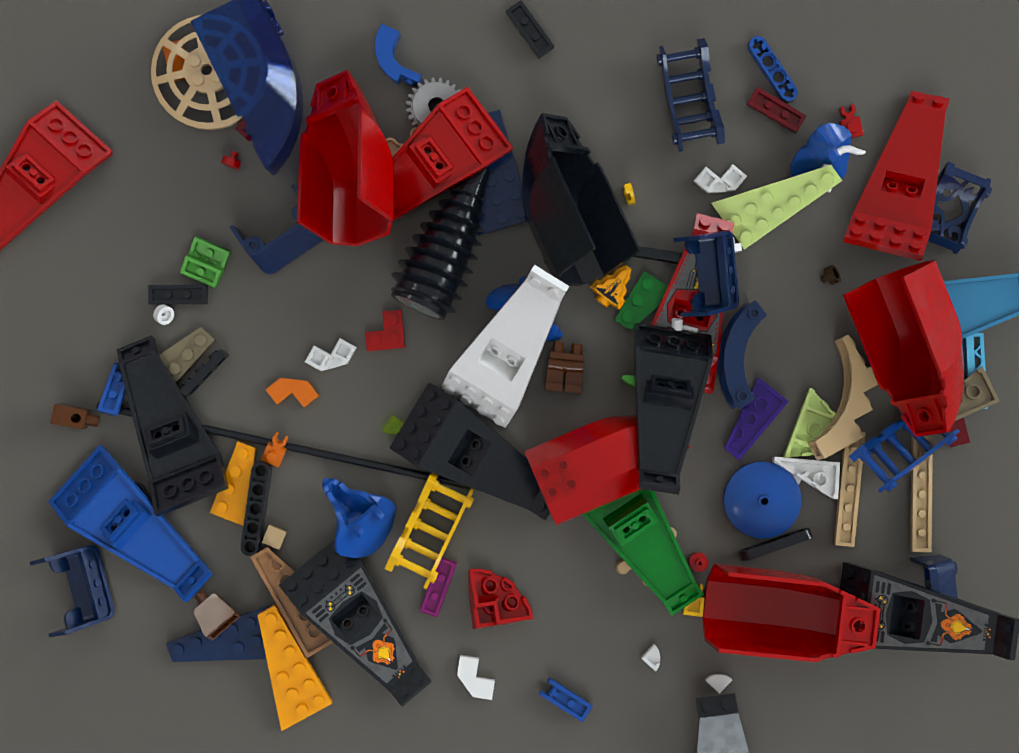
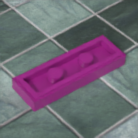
M441 558L436 572L439 574L434 583H429L420 612L438 617L457 562Z

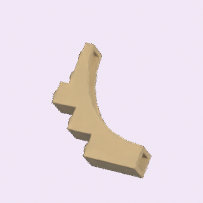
M849 334L835 340L844 372L842 399L837 413L825 430L808 443L816 460L825 459L863 438L861 429L854 420L873 410L871 402L864 392L877 386L878 383L871 366H865V360L859 355L856 344Z

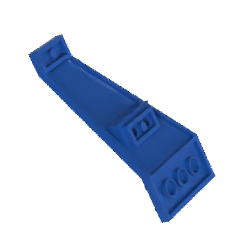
M99 445L48 501L67 527L170 586L184 602H188L213 575L211 570L163 515L158 517L154 514L152 502L104 446Z

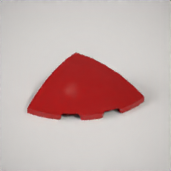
M468 570L469 602L473 630L534 619L526 597L521 595L511 580L494 574L490 570Z

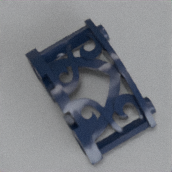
M947 162L938 176L933 215L935 213L939 214L940 223L938 224L939 219H933L931 231H939V235L931 232L928 241L950 249L954 254H957L960 249H964L968 243L967 235L975 214L984 198H988L992 191V187H990L991 179L981 178L956 168L955 164ZM953 176L965 181L960 184ZM969 182L980 186L979 191L975 195L971 194V190L974 187L967 188L965 191L963 189ZM946 189L949 190V193H951L953 189L955 190L950 196H944V191ZM958 195L962 206V214L951 221L945 222L944 212L937 204L939 201H950ZM947 229V235L951 238L952 232H956V241L945 238L944 230Z

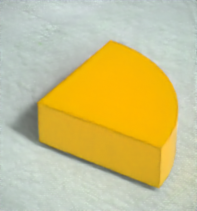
M631 183L625 184L622 190L627 205L630 206L635 204L634 192Z

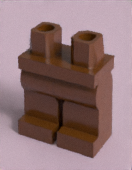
M554 341L552 352L549 351L544 390L562 392L563 375L566 373L564 392L582 394L585 356L582 355V344L572 343L571 354L563 353L564 342Z

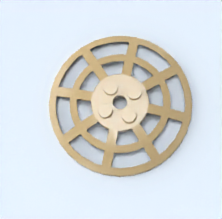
M197 15L177 23L161 38L152 58L151 79L159 102L175 119L197 129H223L242 121L261 99L266 86V61L257 40L241 24L219 15ZM202 20H218L232 25L233 28L227 35L218 31L204 30ZM195 22L196 32L186 35L177 44L168 40L171 34L180 27ZM240 31L252 43L258 58H245L242 49L233 40ZM205 36L221 38L222 41L217 48L206 46ZM197 38L198 48L190 53L181 48L188 41ZM229 44L235 49L240 60L228 61L223 54ZM162 46H165L171 50L167 61V74L156 77L159 52ZM177 54L185 59L183 70L173 72V62ZM207 65L211 66L212 72L209 75H204L202 69ZM259 66V82L256 92L252 97L243 89L247 81L248 67ZM241 68V78L238 86L229 80L231 69ZM185 78L190 85L185 95L178 90L174 80ZM169 82L173 93L181 100L176 111L165 101L158 85ZM224 87L233 92L229 97L217 103L215 93L221 91ZM196 92L207 94L209 104H199L191 100ZM238 96L248 103L236 115L226 120H221L219 109L231 104ZM188 106L198 110L211 111L214 122H197L187 119L183 114Z

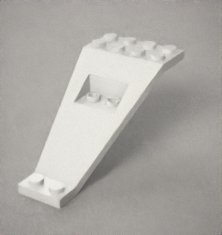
M534 265L526 280L453 364L441 389L459 399L464 405L477 410L479 414L490 418L495 424L506 428L520 406L562 298L569 286Z

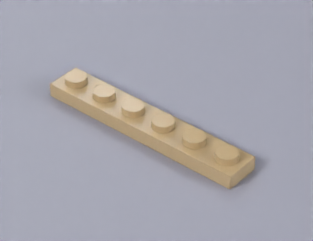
M861 432L863 438L843 448L834 545L855 546L863 461L859 459L853 462L848 456L865 443L866 432Z
M911 436V455L915 460H918L927 452ZM924 437L933 447V437ZM933 454L911 470V552H932Z

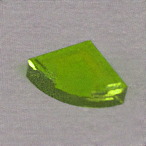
M392 415L382 432L397 434L404 422Z

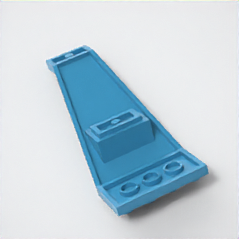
M1019 273L944 281L960 323L962 339L1019 315Z

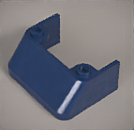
M292 184L291 187L298 196V187ZM297 205L293 208V211H292V216H293L294 220L296 221V223H297ZM298 223L266 245L257 236H250L246 239L239 228L234 225L229 227L246 253L266 274L276 273L324 241Z
M720 231L673 238L674 242L685 241L687 252L691 255H696L699 293H695L690 301L692 310L681 313V317L710 316L737 308L739 304V291L732 233L730 231Z
M88 545L30 562V566L49 562L53 572L61 573L66 571L75 608L67 611L64 616L66 628L49 633V637L67 635L113 617L114 605L97 547Z
M943 555L910 557L911 562L923 566L926 588L958 598L955 575L958 571L956 562Z

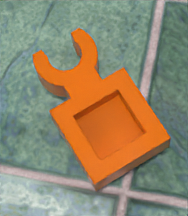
M276 432L272 442L269 441L261 460L279 468L287 450L283 446L286 445L288 436L283 441H280L278 439L279 432Z

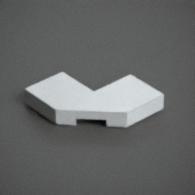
M734 164L730 166L721 178L705 167L693 183L707 194L734 192L747 175Z
M339 338L332 353L329 354L314 345L305 363L320 371L343 366L349 363L357 347Z
M460 655L457 672L459 679L472 697L492 700L495 679L476 677L479 658Z

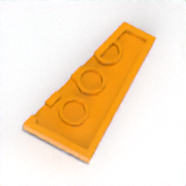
M237 441L226 470L229 489L217 493L210 510L211 514L242 526L244 525L251 469L256 459V447Z

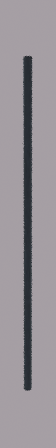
M120 408L119 414L132 417L131 409ZM202 424L209 434L267 446L269 441L272 442V439ZM286 443L283 446L288 451L427 480L431 474L292 443ZM440 475L437 478L441 484L469 490L471 488Z

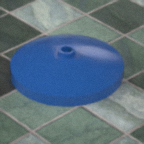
M758 461L746 464L732 474L725 486L723 504L728 519L739 531L754 538H772L784 533L796 521L801 509V492L795 478L787 470L771 462ZM762 498L767 500L766 504H761Z

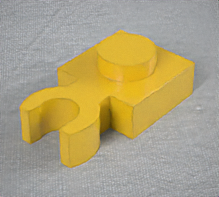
M699 583L701 591H703V584ZM700 597L683 608V615L703 617L705 598Z

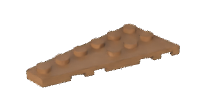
M268 547L251 556V560L306 658L332 644L333 642L302 616L279 587V584L295 571ZM347 622L345 627H349L351 622Z

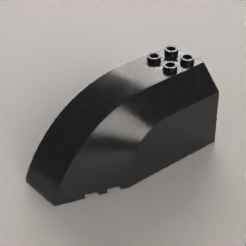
M542 113L531 133L523 165L522 187L526 216L544 258V263L547 265L551 275L568 286H581L608 275L641 251L602 167L598 162L594 163L591 159L589 148L582 146L578 140L581 137L569 119L564 116Z

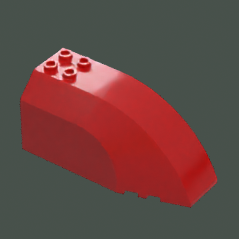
M345 70L317 83L310 103L312 107L311 114L306 117L305 123L307 127L305 133H301L297 223L329 244L361 246L390 235L393 223V160L389 145L366 97L350 72Z
M931 259L895 270L843 294L877 383L881 390H886L891 397V404L897 406L903 414L901 418L913 435L920 437L949 432L958 414L963 393L964 360L962 333L957 314L936 261Z
M636 415L603 418L524 451L556 526L642 490L638 488Z
M715 563L706 579L702 617L704 641L718 653L819 662L822 659L840 657V655L876 648L881 608L822 580L785 571Z

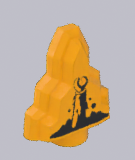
M624 265L616 269L612 275H606L601 280H595L590 286L597 294L595 300L606 308L612 305L620 310L625 302L623 298L627 292L625 285L630 279L631 268Z

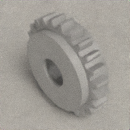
M432 78L430 83L425 79L424 85L417 83L418 89L412 88L414 95L409 94L408 99L410 101H406V106L410 107L406 109V114H411L408 116V121H413L411 127H419L431 113L428 108V103L431 99L440 98L444 101L461 91L460 89L455 90L456 84L449 86V80L442 83V78H439L438 82H435V79Z

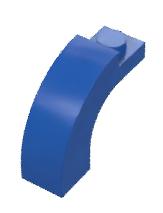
M381 23L375 39V53L383 73L397 85H400L402 79H404V83L412 87L417 85V83H421L422 76L401 66L394 58L395 48L401 37L399 31Z

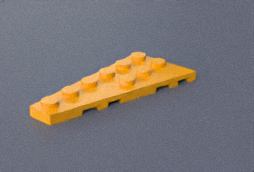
M274 604L258 613V620L281 731L331 705L332 699L308 658L304 655L277 605Z

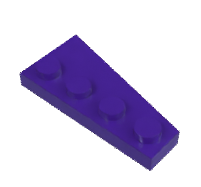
M759 377L751 391L755 399L743 408L724 448L738 461L789 402Z

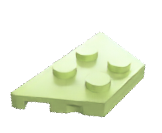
M808 388L783 454L785 458L814 455L808 443L825 430L836 414L812 388Z

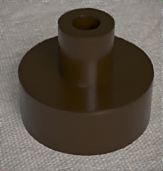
M830 265L824 268V275L820 276V279L823 283L828 281L831 285H834L841 281V276L838 269L834 265Z

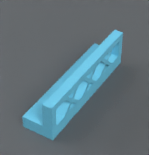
M976 333L962 339L964 379L982 366L986 372L984 333ZM974 337H978V346L974 349ZM975 356L979 359V365L976 368Z

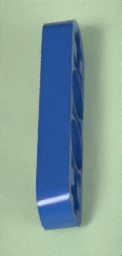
M761 36L753 37L748 43L749 53L779 99L784 103L792 102L798 95L796 86L766 40ZM754 42H755L756 44H758V43L761 44V46L759 47V49H758V48H755V49L753 48ZM765 50L766 52L759 57L758 55ZM764 57L771 58L772 65L769 67L765 66L762 59ZM780 73L783 77L782 82H775L773 74ZM785 82L787 83V84L785 85V89H784V87H782L781 89H779V87L782 86ZM786 90L792 91L790 96H784Z

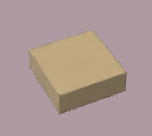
M270 524L262 543L280 550L288 531Z

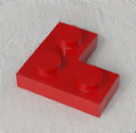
M402 310L382 311L384 330L365 332L367 351L405 348Z

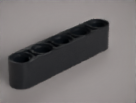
M264 461L254 464L251 469L241 540V551L246 556L258 553L262 547L272 476L271 464ZM260 465L266 468L265 475L258 473ZM257 484L263 487L262 494L256 493L255 487ZM254 503L260 506L261 510L259 513L253 511ZM252 522L257 524V532L251 531L250 524ZM248 542L254 543V551H250L247 548Z

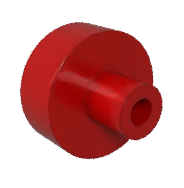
M232 150L229 157L223 155L221 160L222 164L239 170L242 162L237 160L239 153Z
M694 552L690 555L688 564L694 571L702 572L708 567V558L701 552Z

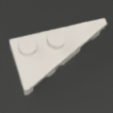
M772 457L773 463L784 468L828 497L838 499L840 462Z

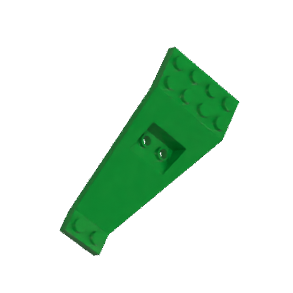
M639 490L583 515L663 602L671 616L704 595L692 575L654 491Z

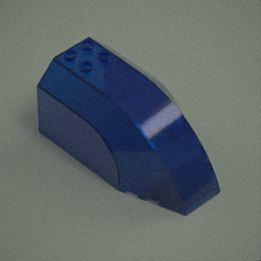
M232 0L191 20V23L238 117L242 115L247 125L244 129L251 138L265 169L272 175H275L289 158L300 132L303 116L301 81L295 63L282 38L284 32L277 22L268 1Z

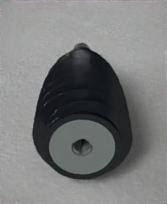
M489 166L462 181V185L458 189L451 190L450 194L452 197L450 199L439 200V205L442 209L429 211L432 222L420 223L424 234H414L412 236L417 246L405 248V252L410 257L409 260H398V264L403 271L391 273V276L397 282L395 287L391 288V296L415 311L438 320H444L447 313H457L451 307V303L453 300H463L456 293L458 287H468L462 280L463 274H473L467 266L468 260H478L472 253L473 246H482L476 239V233L485 232L479 225L480 217L486 216L482 212L483 201H486L484 195L490 174Z

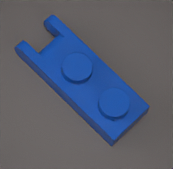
M114 363L97 411L118 417L126 389L122 374L118 371L119 364Z
M549 677L547 682L553 686L548 694L540 690L539 695L583 722L593 705Z

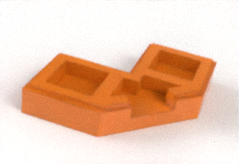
M279 378L265 389L277 405L292 393L304 408L320 396L309 381Z

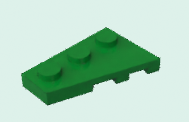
M644 271L614 321L629 330L633 329L635 323H640L660 306L668 285Z

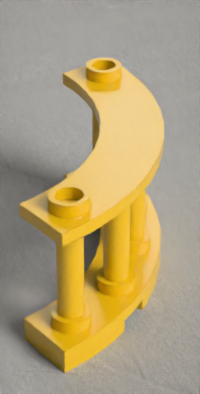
M432 472L384 568L392 572L395 565L398 567L401 565L426 577L427 580L423 587L425 589L428 588L430 582H435L439 574L436 572L439 562L465 508L470 509L474 500L471 497L474 489L471 488L467 496L462 495L440 484V481L437 480L439 475ZM431 491H438L463 503L459 514L457 515L430 502L431 499L428 497ZM422 509H429L454 521L449 534L421 522L422 519H419ZM418 528L445 541L440 553H435L413 542L409 538L412 530H417ZM403 548H409L436 561L432 570L429 571L403 558V555H401Z

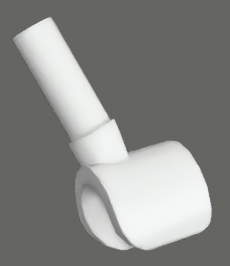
M672 318L671 326L676 331L688 330L695 333L698 332V328L683 325V319Z

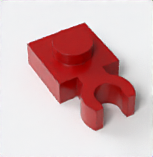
M851 104L849 106L850 113L845 112L844 106H841L839 113L844 117V120H841L839 124L850 131L851 139L863 136L860 116L854 117L855 105Z

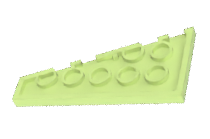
M828 165L712 202L711 204L723 220L734 222L733 235L745 250L843 180L833 166Z

